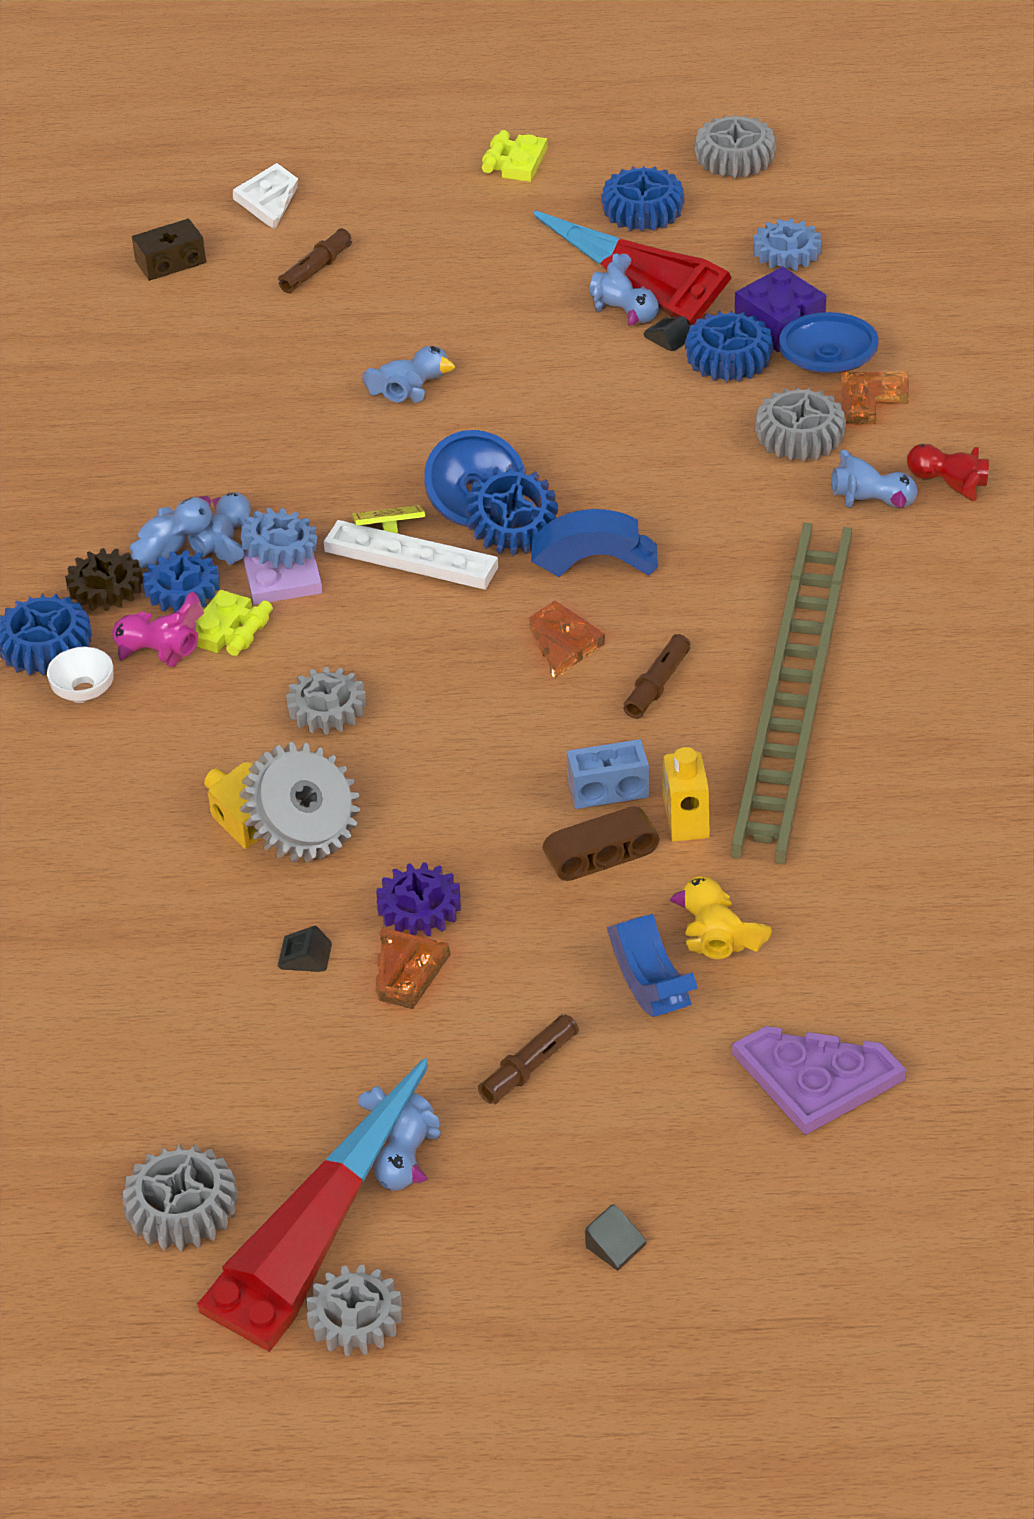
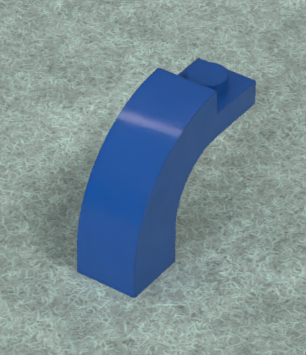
M586 509L571 512L552 520L532 538L531 562L558 577L565 573L576 561L591 555L614 556L647 575H650L658 568L657 544L649 537L639 534L638 519L617 511Z
M653 914L643 915L607 927L623 976L638 1004L648 1015L656 1017L692 1005L688 991L698 989L694 974H681L674 968L662 944Z

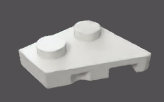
M276 163L233 189V199L274 229L280 222L298 188V178Z

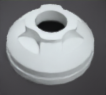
M76 647L60 653L50 662L47 669V677L51 689L56 695L76 703H84L98 698L110 687L114 677V667L111 658L105 652L92 647ZM82 683H90L93 685V687L89 689L78 691L74 690L75 686Z

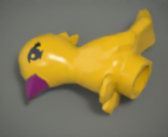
M698 876L690 879L682 891L675 893L670 898V902L686 908L695 916V922L687 924L685 931L687 936H697L686 940L689 951L705 954L712 959H724L730 956L732 952L744 950V947L758 952L762 945L770 938L772 929L767 924L741 921L728 908L732 905V902L729 901L730 896L721 889L717 881L709 877Z

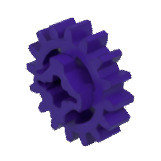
M423 862L420 869H414L413 865L409 863L406 867L407 871L403 873L396 868L393 869V879L383 877L382 888H378L376 891L378 916H383L386 927L394 924L395 933L400 934L407 929L410 932V937L414 938L418 931H423L428 937L431 936V929L434 927L442 932L446 930L445 920L449 922L456 921V912L461 911L459 883H454V875L452 873L443 876L441 866H437L432 871L428 870L427 863Z

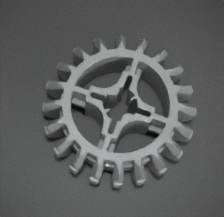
M736 114L734 117L723 115L722 119L712 118L711 123L706 122L703 124V128L698 129L696 141L694 142V151L696 152L698 164L702 165L703 170H711L712 175L721 174L723 178L733 176L734 179L737 176L747 178L748 174L758 175L759 170H767L768 165L772 164L774 152L776 151V141L773 129L768 128L767 123L759 122L758 118L749 119L748 115L744 117H737Z
M796 387L794 391L784 388L782 394L772 393L771 398L763 399L762 405L758 407L755 421L756 437H758L760 445L766 446L767 453L776 452L777 458L789 457L790 462L794 458L801 459L804 462L806 458L818 460L819 455L829 456L830 451L837 450L839 443L843 441L846 427V417H844V411L841 409V403L835 402L834 396H824L823 390L812 392L810 387L807 390H800Z
M179 1143L175 1151L168 1152L162 1146L159 1156L155 1157L147 1153L145 1164H134L133 1175L126 1177V1189L123 1190L122 1195L125 1218L129 1225H132V1230L136 1236H144V1240L149 1246L159 1241V1246L165 1251L171 1244H176V1247L182 1252L185 1244L193 1243L199 1249L202 1238L205 1237L214 1241L216 1230H227L228 1219L234 1218L235 1204H237L238 1199L235 1176L231 1169H228L224 1158L216 1159L212 1149L201 1153V1149L195 1144L190 1150H184Z

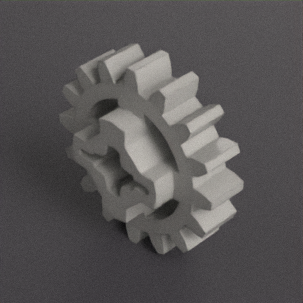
M324 667L322 673H317L314 669H311L310 677L306 678L299 675L297 677L298 684L289 685L290 694H286L289 717L291 720H297V727L299 728L309 725L310 733H314L318 728H323L324 734H329L330 728L334 727L339 732H342L343 724L347 723L354 726L356 724L355 716L363 717L364 715L363 707L367 706L363 682L356 681L354 673L344 676L343 668H339L335 673H330L329 667Z
M359 1265L356 1273H350L347 1266H342L341 1276L335 1277L328 1272L325 1274V1286L318 1283L313 1285L314 1297L307 1298L309 1329L314 1330V1337L317 1342L326 1339L328 1351L332 1352L340 1345L344 1348L345 1356H349L355 1347H359L361 1353L366 1355L368 1354L369 1344L374 1343L377 1347L383 1348V1335L395 1337L397 1334L396 1323L402 1322L400 1291H395L392 1278L382 1281L381 1270L376 1269L371 1275L365 1273L364 1265Z

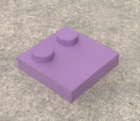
M245 549L243 562L253 605L260 604L261 601L274 602L322 593V584L314 552L311 559H304L303 565L292 562L291 568H287L284 563H279L278 567L274 568L270 561L260 564L259 556L250 558L248 556L249 549Z

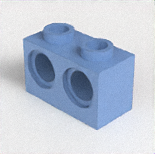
M641 739L567 751V781L575 809L649 797V764Z

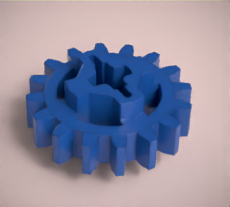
M185 550L182 555H176L173 551L170 552V558L168 559L159 556L157 557L158 565L149 564L148 572L143 573L145 596L150 598L152 606L160 604L161 611H166L169 607H173L174 612H177L182 607L187 595L191 592L197 594L201 606L205 607V599H213L215 591L220 590L218 566H213L212 558L203 560L202 553L200 552L194 556H189L188 550Z

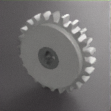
M290 742L284 750L278 745L270 753L266 751L258 759L259 762L256 761L248 769L251 773L242 781L248 787H245L239 796L248 800L240 810L243 813H250V818L245 822L246 827L254 826L257 831L253 835L254 840L262 837L266 841L264 844L266 851L272 846L277 848L278 858H281L287 852L290 853L291 862H296L303 855L306 863H310L316 858V855L322 860L330 852L335 853L342 847L341 843L344 844L352 836L349 831L355 828L358 822L351 817L360 812L359 807L352 805L359 797V793L350 792L349 789L355 781L354 779H345L343 775L347 768L345 766L337 768L334 765L336 760L334 755L328 759L323 757V748L321 747L314 753L310 752L308 743H304L298 751L294 742Z

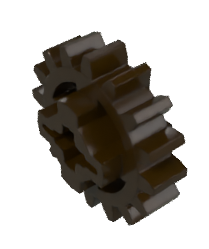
M104 548L100 549L98 554H93L89 551L87 552V559L84 560L77 557L75 559L76 566H69L67 568L69 575L65 576L71 600L77 599V603H80L81 606L88 603L92 611L97 606H103L104 611H108L111 605L121 608L122 600L125 599L132 602L134 600L133 593L141 592L140 584L143 583L142 570L138 559L132 560L129 552L120 556L119 549H114L111 554L106 553Z

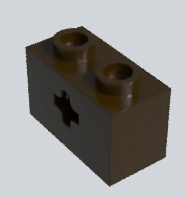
M189 218L131 236L135 262L149 281L206 263L203 236Z

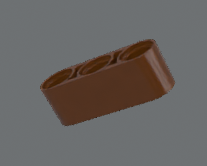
M633 806L558 830L545 839L542 848L558 877L564 881H571L644 857L657 848L660 838L644 811L640 807Z

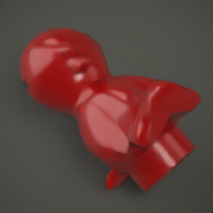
M921 443L915 445L907 455L908 469L914 476L923 480L940 476L953 490L962 494L970 501H976L977 499L976 486H987L989 459H979L978 447H974L971 454L963 452L946 454L931 444Z

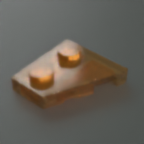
M555 600L529 617L531 632L534 638L539 641V649L543 657L547 658L550 664V673L554 678L559 677L605 645V634Z
M382 928L379 935L381 954H378L377 962L379 974L376 976L375 989L378 999L382 1002L414 1009L451 955L448 943Z

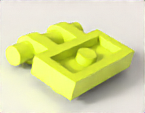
M501 130L492 138L490 142L491 149L487 150L482 158V170L485 173H491L493 169L501 170L502 178L531 182L548 149L547 138L528 134L518 135L515 141L509 140V132Z
M219 590L204 609L205 613L195 621V631L198 633L196 647L219 653L223 646L227 645L226 650L228 653L237 656L241 650L247 649L253 642V635L257 629H263L267 624L269 614L273 610L272 605L268 601H261L257 607H252L250 598Z

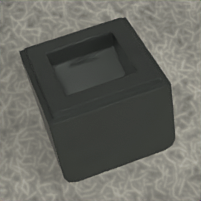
M686 317L663 318L648 328L643 334L646 339L666 350L675 351L685 344L690 327Z
M316 925L284 936L278 967L281 970L326 971L332 943Z
M614 1204L610 1205L585 1230L586 1248L617 1271L646 1245V1239Z

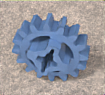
M777 219V224L775 225L767 222L765 223V228H758L757 234L754 235V256L759 257L761 264L769 262V268L771 269L776 265L798 270V265L809 267L810 261L816 262L818 255L821 254L820 232H815V226L805 227V221L795 224L794 219H789V221Z
M267 508L266 514L255 511L254 518L247 516L245 524L242 525L240 539L242 540V549H249L248 556L250 558L259 556L260 564H264L267 561L272 562L274 568H277L279 563H284L287 568H291L292 562L303 565L304 559H311L313 551L316 550L318 537L315 535L316 527L309 526L310 520L308 518L298 519V512H294L291 515L286 514L284 508H281L279 513H274L271 508Z

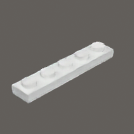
M337 520L324 540V549L328 553L485 590L498 569V557L362 525L356 526V524Z

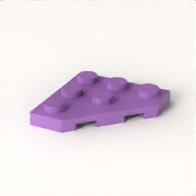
M765 1026L732 1044V1055L804 1135L906 1079V1069L882 1043L864 1041L862 1046L840 1042V1037L807 1032L806 1037L782 1034V1028Z

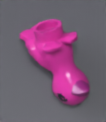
M195 592L189 593L182 607L177 612L159 617L151 623L149 621L151 620L152 613L146 614L144 611L134 615H125L119 619L113 627L112 635L118 646L120 660L123 661L133 652L143 648H151L159 652L158 658L161 662H166L169 667H175L177 662L182 660V657L189 656L198 643L195 621L205 613Z

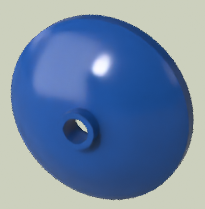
M822 312L799 317L787 324L780 334L779 346L784 357L801 369L814 373L836 374L854 370L868 362L877 352L878 335L869 323L858 317L844 313Z
M480 430L456 432L441 440L430 453L424 470L425 490L432 505L442 516L453 523L468 527V518L465 516L466 496L468 492L472 491H469L466 485L473 484L474 481L481 482V475L484 472L493 476V469L496 466L501 472H506V468L510 464L513 471L519 472L524 464L515 449L497 435ZM516 502L513 503L512 509H508L507 518L510 517L511 511H515ZM486 513V515H487L494 523H496V524H499V523H500L498 520H496V519H494V518H491V517H490V514Z

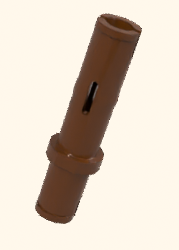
M339 228L325 241L321 240L316 243L313 251L278 277L280 288L286 293H292L294 289L325 264H332L336 260L337 255L352 244L350 233L343 228Z
M674 634L648 671L637 678L635 689L623 704L625 705L623 707L624 711L628 716L635 719L641 718L652 701L660 698L664 691L663 686L690 651L689 639L681 634Z
M560 1014L515 1055H507L500 1062V1068L478 1085L481 1097L489 1104H497L515 1086H523L530 1079V1073L579 1032L575 1020L569 1015L565 1014L563 1016V1014Z

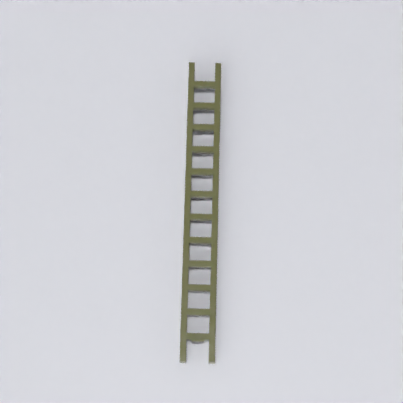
M803 523L732 841V858L741 859L746 835L753 836V841L771 844L774 838L778 839L775 863L785 865L851 546L852 528L843 527L838 553L809 550L812 538V523ZM806 562L835 565L833 576L804 573ZM801 585L831 588L829 599L799 596ZM796 608L826 611L824 623L794 619ZM791 632L821 635L819 646L789 643ZM785 656L816 659L814 670L783 667ZM780 680L810 683L808 696L778 692ZM774 706L806 708L803 721L772 717ZM769 730L799 733L798 746L767 743ZM772 756L795 759L793 771L761 769L763 757ZM758 782L789 785L787 799L755 795ZM752 808L784 812L781 826L749 822Z

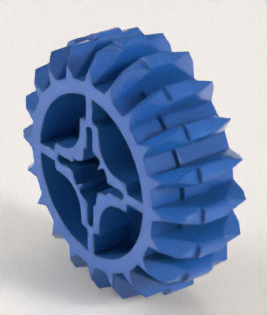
M632 166L631 170L621 169L619 174H612L611 179L605 181L603 193L601 194V203L603 204L605 216L609 217L610 223H617L618 228L628 227L629 231L633 229H640L641 232L644 229L654 231L656 227L666 228L667 223H675V219L681 216L684 193L681 181L676 179V175L668 174L667 170L659 171L656 166L651 169L645 168V166L636 169Z
M732 310L726 314L718 311L717 315L706 314L705 319H697L696 324L690 326L687 339H685V350L688 363L692 364L693 371H700L702 377L712 376L713 381L719 378L725 379L726 383L729 379H736L740 382L742 377L752 379L754 373L760 374L764 367L769 366L771 353H773V342L770 329L766 328L764 321H757L756 316L747 317L745 312L734 314Z
M510 464L507 466L506 472H501L497 466L493 469V476L484 472L481 475V482L474 481L471 489L472 492H468L466 496L465 516L468 518L467 526L469 530H474L475 540L484 539L486 549L493 544L496 545L498 554L502 553L504 548L510 549L512 556L516 554L517 548H521L527 554L530 551L532 538L545 525L557 518L558 504L554 502L556 494L554 490H548L549 483L547 479L538 482L539 474L537 471L527 475L526 468L523 466L519 472H515ZM522 494L531 499L536 505V507L533 506L532 502L525 500ZM516 502L515 511H511L510 517L507 518L508 509H512L513 503ZM486 513L490 514L491 518L498 520L501 526L494 523Z
M42 594L40 598L33 599L29 596L26 602L16 601L14 608H5V615L0 616V657L3 658L7 666H13L16 672L26 670L29 676L35 672H41L44 676L50 662L57 655L72 648L89 647L92 641L89 616L81 608L80 603H73L70 597L60 599L58 594H55L50 598Z

